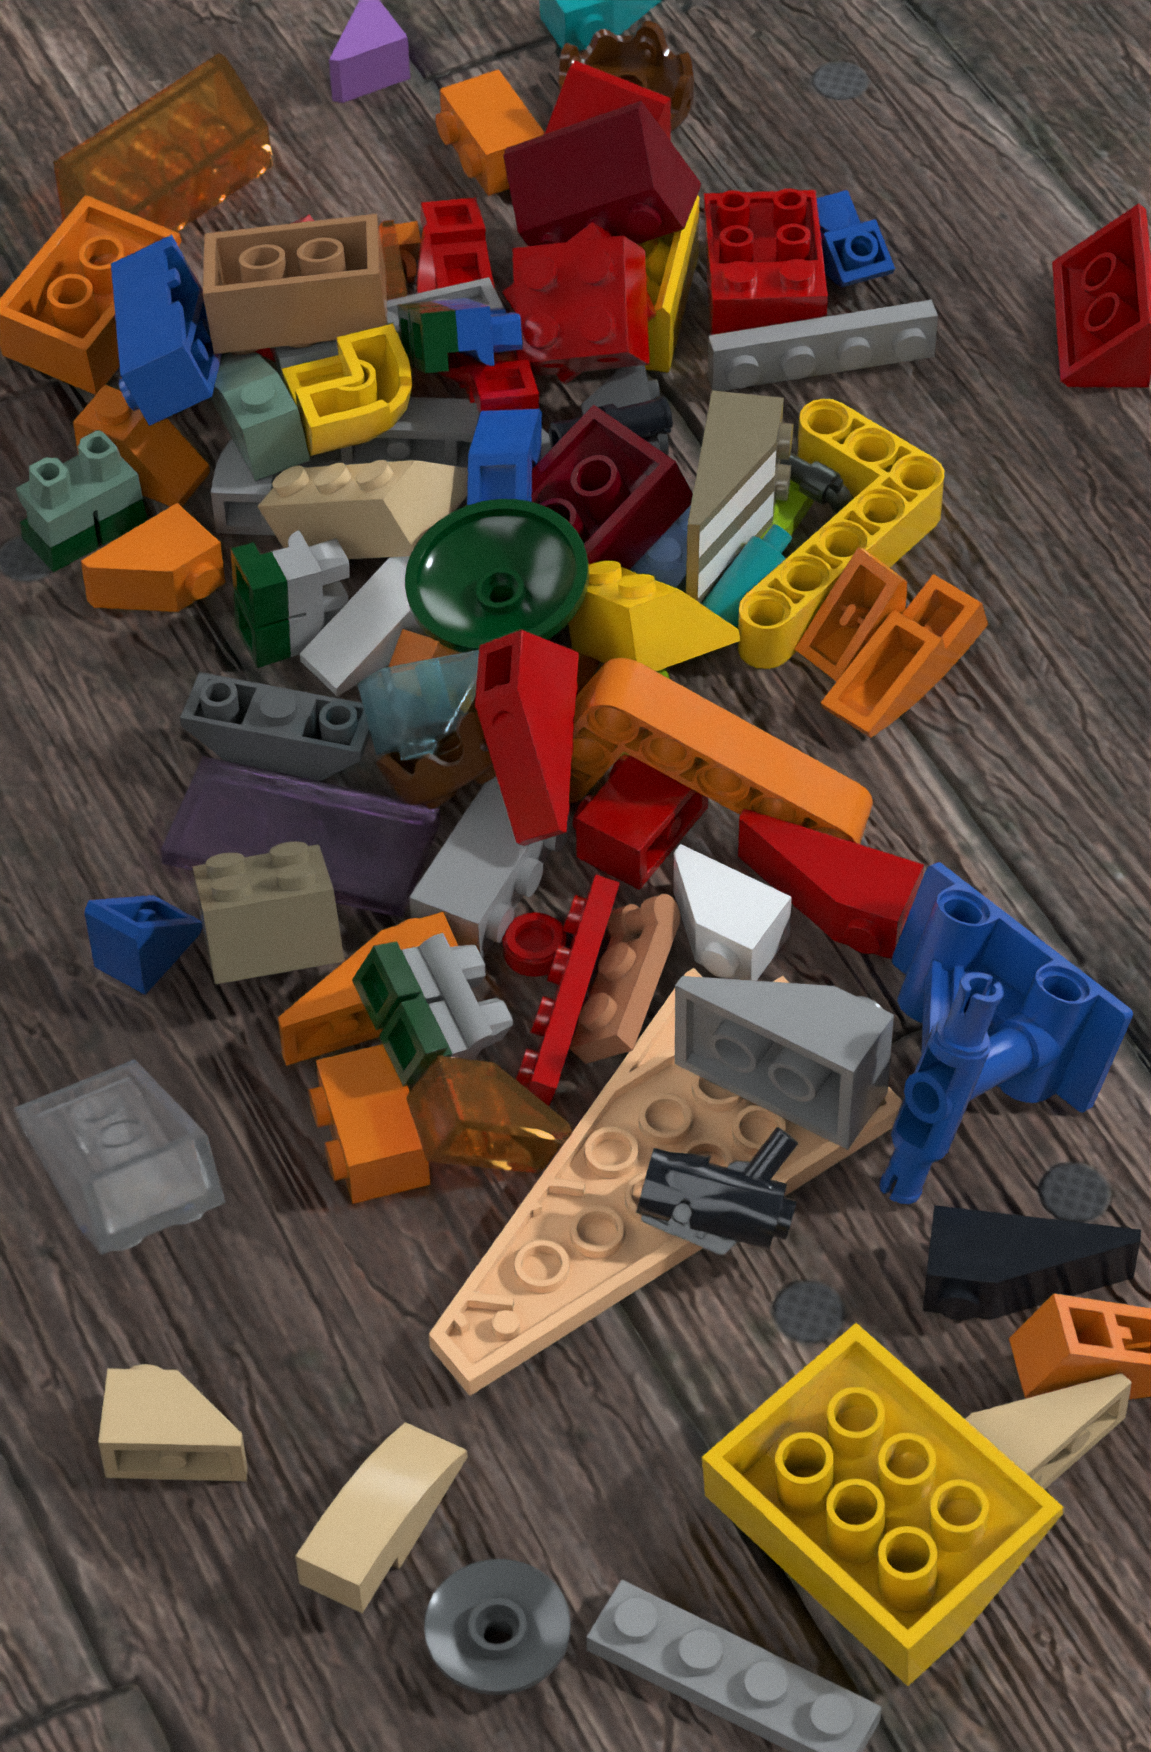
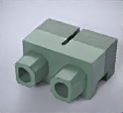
M96 430L81 438L78 445L79 455L64 463L58 458L45 457L30 465L29 481L16 487L17 496L27 511V518L20 521L22 539L53 573L98 549L97 540L104 546L147 521L139 476L120 456L117 446L102 431Z

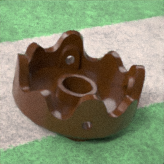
M644 21L638 26L635 33L629 36H619L609 30L601 29L593 35L588 47L580 54L578 47L566 43L563 46L559 65V94L569 67L576 60L671 98V132L678 128L688 117L694 98V75L691 57L687 51L675 55L668 47L664 32L657 23Z
M467 688L460 693L458 697L460 712L452 722H439L426 711L419 709L409 711L404 716L402 721V730L406 741L404 751L401 753L391 750L383 754L375 762L403 803L411 806L424 804L428 810H431L448 801L456 794L459 788L472 780H475L477 784H483L496 777L475 707L476 689ZM430 736L434 738V743L432 746H430L428 743Z

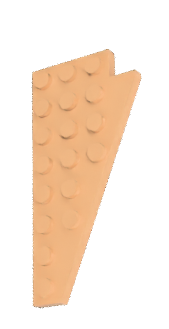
M695 968L687 971L684 975L702 977ZM784 976L773 981L789 983ZM674 989L637 1040L633 1051H630L429 1332L431 1350L469 1396H471L703 1249L701 1246L644 1223L641 1220L642 1215L636 1213L654 1148L675 1153L712 1155L710 1163L728 1167L730 1163L736 1160L750 1161L775 1128L779 1127L799 1143L771 1178L772 1180L787 1184L785 1197L892 1129L902 1100L888 1086V1093L847 1150L674 1064Z

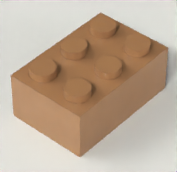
M377 214L205 233L203 298L213 353L231 352L237 355H246L258 349L290 346L293 348H306L317 342L337 340L336 337L388 325L386 271Z

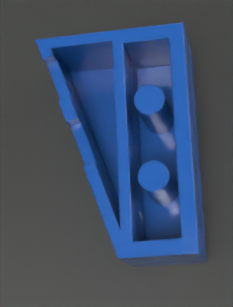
M167 236L111 263L121 376L119 386L128 406L133 411L140 409L150 426L212 397L222 353H213L203 290L173 236Z

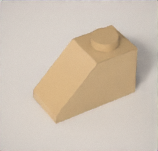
M146 1364L136 1365L129 1369H107L98 1441L106 1478L247 1481L248 1468L242 1433L178 1370H163L160 1367Z

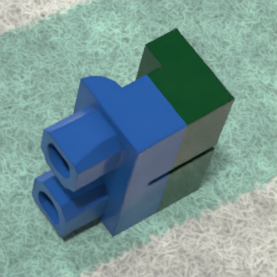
M467 298L397 305L400 341L410 361V367L421 372L449 371L447 353L459 352L486 365L495 366L494 352L522 350L521 319L518 313H506L504 308L490 309L488 305Z

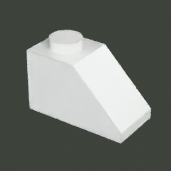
M682 844L678 846L674 852L673 892L695 962L703 965L710 973L719 978L757 981L790 936L791 896Z

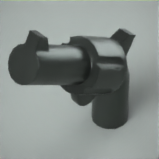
M792 453L789 460L781 459L780 464L791 465L790 480L799 485V492L821 505L828 502L836 514L854 499L850 491L843 484L840 474L822 463L815 461L810 464Z

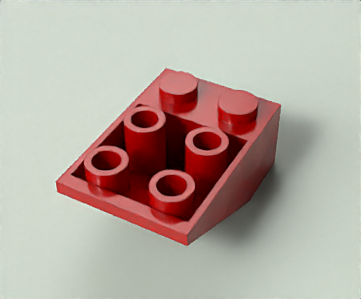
M788 188L780 191L741 192L730 190L723 193H704L710 334L715 335L827 317L828 294L816 190Z

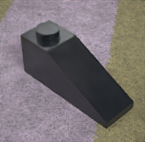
M934 1205L923 1311L940 1313L954 1320H968L972 1318L992 1320L1040 1306L1053 1293L1074 1296L1133 1279L1141 1240V1229Z

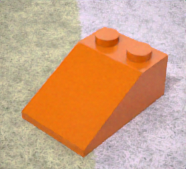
M85 195L0 298V349L2 356L96 395L120 367L111 263L170 235L173 236L179 247L181 243L180 233Z

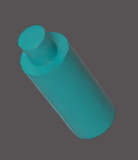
M776 524L772 525L763 539L752 536L701 604L738 628L740 601L753 587L785 560L782 552L793 539L792 536Z

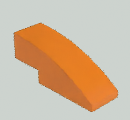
M933 574L902 614L894 609L820 702L822 708L872 738L897 720L931 690L988 626V621L982 602Z

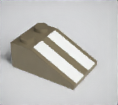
M711 391L687 524L686 594L699 603L707 597L752 536L760 538L773 524L776 500L787 501L791 465L780 463L781 459H790L793 424L783 423L784 398Z

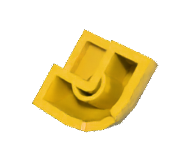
M393 324L336 337L338 355L282 368L283 383L298 408L310 456L369 442L394 427L407 410L412 389L410 361Z

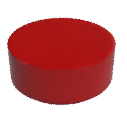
M538 912L526 913L514 918L502 937L503 957L507 965L521 975L531 977L547 975L558 945L567 947L566 932L562 931L563 925L556 918Z

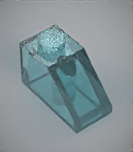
M479 650L381 668L357 683L376 756L399 751L401 760L404 761L420 758L424 754H433L438 751L436 742L456 731L457 720L462 714L467 713L476 696Z

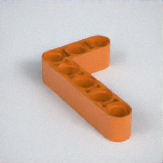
M627 658L610 659L603 664L576 696L573 732L574 750L571 761L569 803L582 799L620 755L625 752L739 815L743 808L857 844L861 843L873 805L872 796L865 787L642 663Z

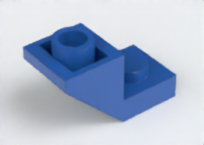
M848 190L817 198L825 275L842 288L894 273L895 267L876 219L863 223L860 222Z
M540 409L481 411L468 453L467 505L494 499H518L532 502V469L541 460L542 412Z

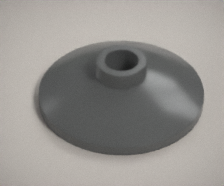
M509 1559L483 1560L460 1568L446 1578L436 1589L429 1601L425 1614V1641L433 1662L453 1683L480 1694H512L538 1684L559 1665L569 1644L571 1633L570 1612L561 1590L553 1580L537 1568ZM498 1631L505 1632L511 1637L510 1641L502 1644H491L485 1640L488 1635Z

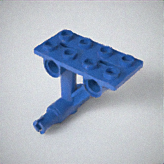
M936 862L928 866L891 959L892 964L906 975L898 994L897 1002L899 1007L908 1017L923 1023L921 1056L914 1073L905 1082V1096L891 1130L892 1142L895 1148L886 1171L882 1174L879 1182L882 1193L886 1194L890 1191L893 1181L897 1180L889 1199L901 1204L915 1203L921 1197L923 1185L932 1163L937 1162L948 1153L969 1101L998 1086L1008 1096L1026 1103L1041 1102L1057 1094L1081 1113L1092 1108L1133 1017V1012L1127 1005L942 863Z

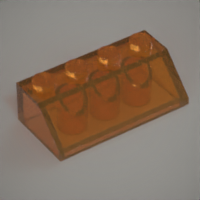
M221 53L211 57L53 162L62 222L81 199L87 195L175 232L181 231L190 222L219 205L224 199L273 167L269 125L227 57Z

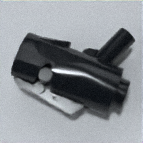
M776 1127L750 1161L736 1160L730 1163L728 1167L710 1163L712 1155L675 1153L654 1148L636 1213L642 1215L641 1220L644 1223L720 1255L727 1253L737 1242L769 1250L773 1237L783 1240L787 1239L797 1200L784 1197L786 1183L775 1181L771 1178L799 1143L785 1131Z

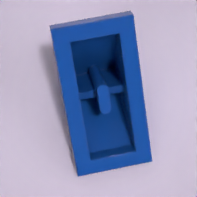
M155 895L89 900L84 911L94 967L144 995L150 991L200 935L202 930L201 920Z

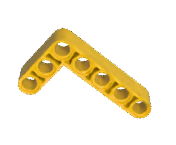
M833 399L813 400L800 411L797 456L810 464L818 461L839 473L843 484L850 491L854 499L753 587L740 601L738 619L740 641L738 642V652L740 658L745 663L755 668L771 669L778 667L797 652L795 650L796 645L858 547L865 549L890 568L936 527L941 519L945 473L942 464L892 432Z

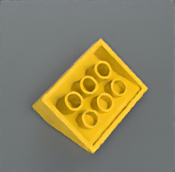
M857 1323L852 1325L702 1456L705 1496L907 1686L915 1681L962 1637L1062 1516L1064 1507Z

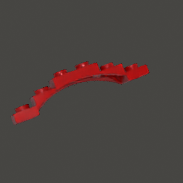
M476 197L421 202V224L423 231L418 258L416 294L487 277L490 278L494 286L486 245V227ZM513 350L494 352L495 366L486 365L459 352L447 353L449 371L437 372L446 378L458 382L459 388L466 389L469 402L476 403L479 416L481 411L539 409V392L528 359L516 361V355Z

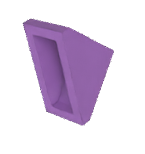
M359 0L329 58L332 101L344 103L410 79L408 37L380 0Z

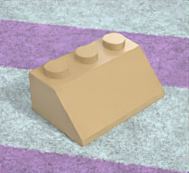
M377 460L372 463L351 465L335 463L330 466L307 468L298 465L284 470L274 479L272 483L273 489L257 507L283 548L288 547L289 537L294 532L300 530L308 547L336 538L348 559L405 557L411 555L415 545L429 528L446 515L454 512L467 497L468 468L418 460L395 462Z

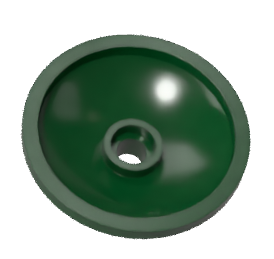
M518 499L481 501L446 515L429 528L420 538L409 557L405 572V592L414 619L422 630L447 648L479 656V645L519 630L527 631L546 640L550 639L575 616L583 603L589 584L587 552L575 528L557 512L540 504ZM509 599V600H507V601H505V602H499V603H497V602L500 601V600Z

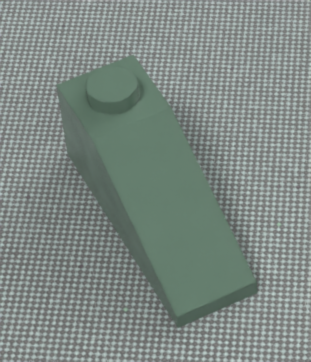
M231 352L223 354L213 395L210 399L254 480L257 481L309 461V452L298 408L278 372L256 352L246 355H237Z

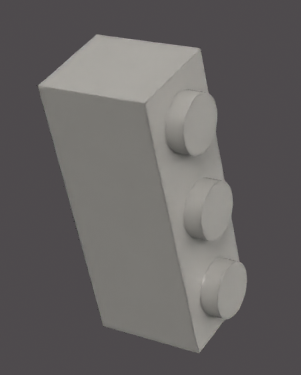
M497 777L485 782L410 895L411 918H423L443 912L458 946L476 945L483 959L494 941L497 943L502 942L503 935L514 919V910L523 895L530 897L537 889L543 873V864L551 851L559 852L565 845L571 830L572 818L568 816L567 833L529 845H519L516 843Z

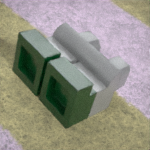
M298 530L289 537L287 548L260 555L254 542L231 548L232 578L235 589L233 590L235 625L257 669L299 655L349 601L348 595L340 580L350 578L349 561L336 538L308 547L300 530Z
M444 933L428 938L418 947L402 950L397 941L375 945L353 977L352 982L375 1029H383L379 1038L403 1087L470 1067L482 1048L501 1041L511 1028L513 1019L503 1000L493 998L477 1002L471 990L478 987L485 977V963L476 945L450 947Z

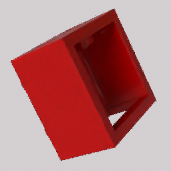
M625 236L512 248L515 313L520 314L523 345L522 350H516V361L528 359L532 372L539 376L650 365L645 249Z

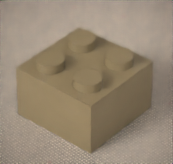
M286 842L272 847L270 853L244 857L240 853H222L207 859L206 864L192 866L203 934L215 984L345 962L334 889L319 844L308 846L304 842Z

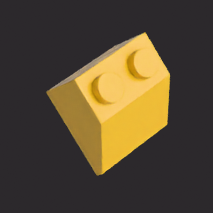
M600 561L589 565V584L586 596L581 607L568 623L572 650L603 663L615 658L632 659L654 671L662 670L740 641L738 628L682 590L659 582L652 575L639 574L623 568L616 561Z

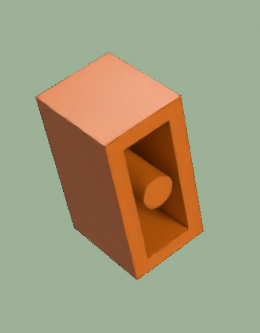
M499 69L441 88V112L436 114L435 120L438 133L444 144H452L459 154L461 166L467 177H475L487 196L510 189L503 158L505 149L544 135L545 132Z
M383 1044L316 1060L319 1087L308 1089L310 1104L317 1128L329 1125L333 1140L324 1142L330 1173L333 1181L345 1179L352 1204L431 1185L428 1147L408 1085L403 1087Z

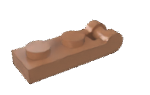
M668 894L650 897L643 901L640 908L635 904H628L616 908L610 913L607 924L611 939L606 952L598 963L599 971L588 1000L580 1011L579 1024L569 1047L585 1064L633 1051L680 924L679 907L673 897Z

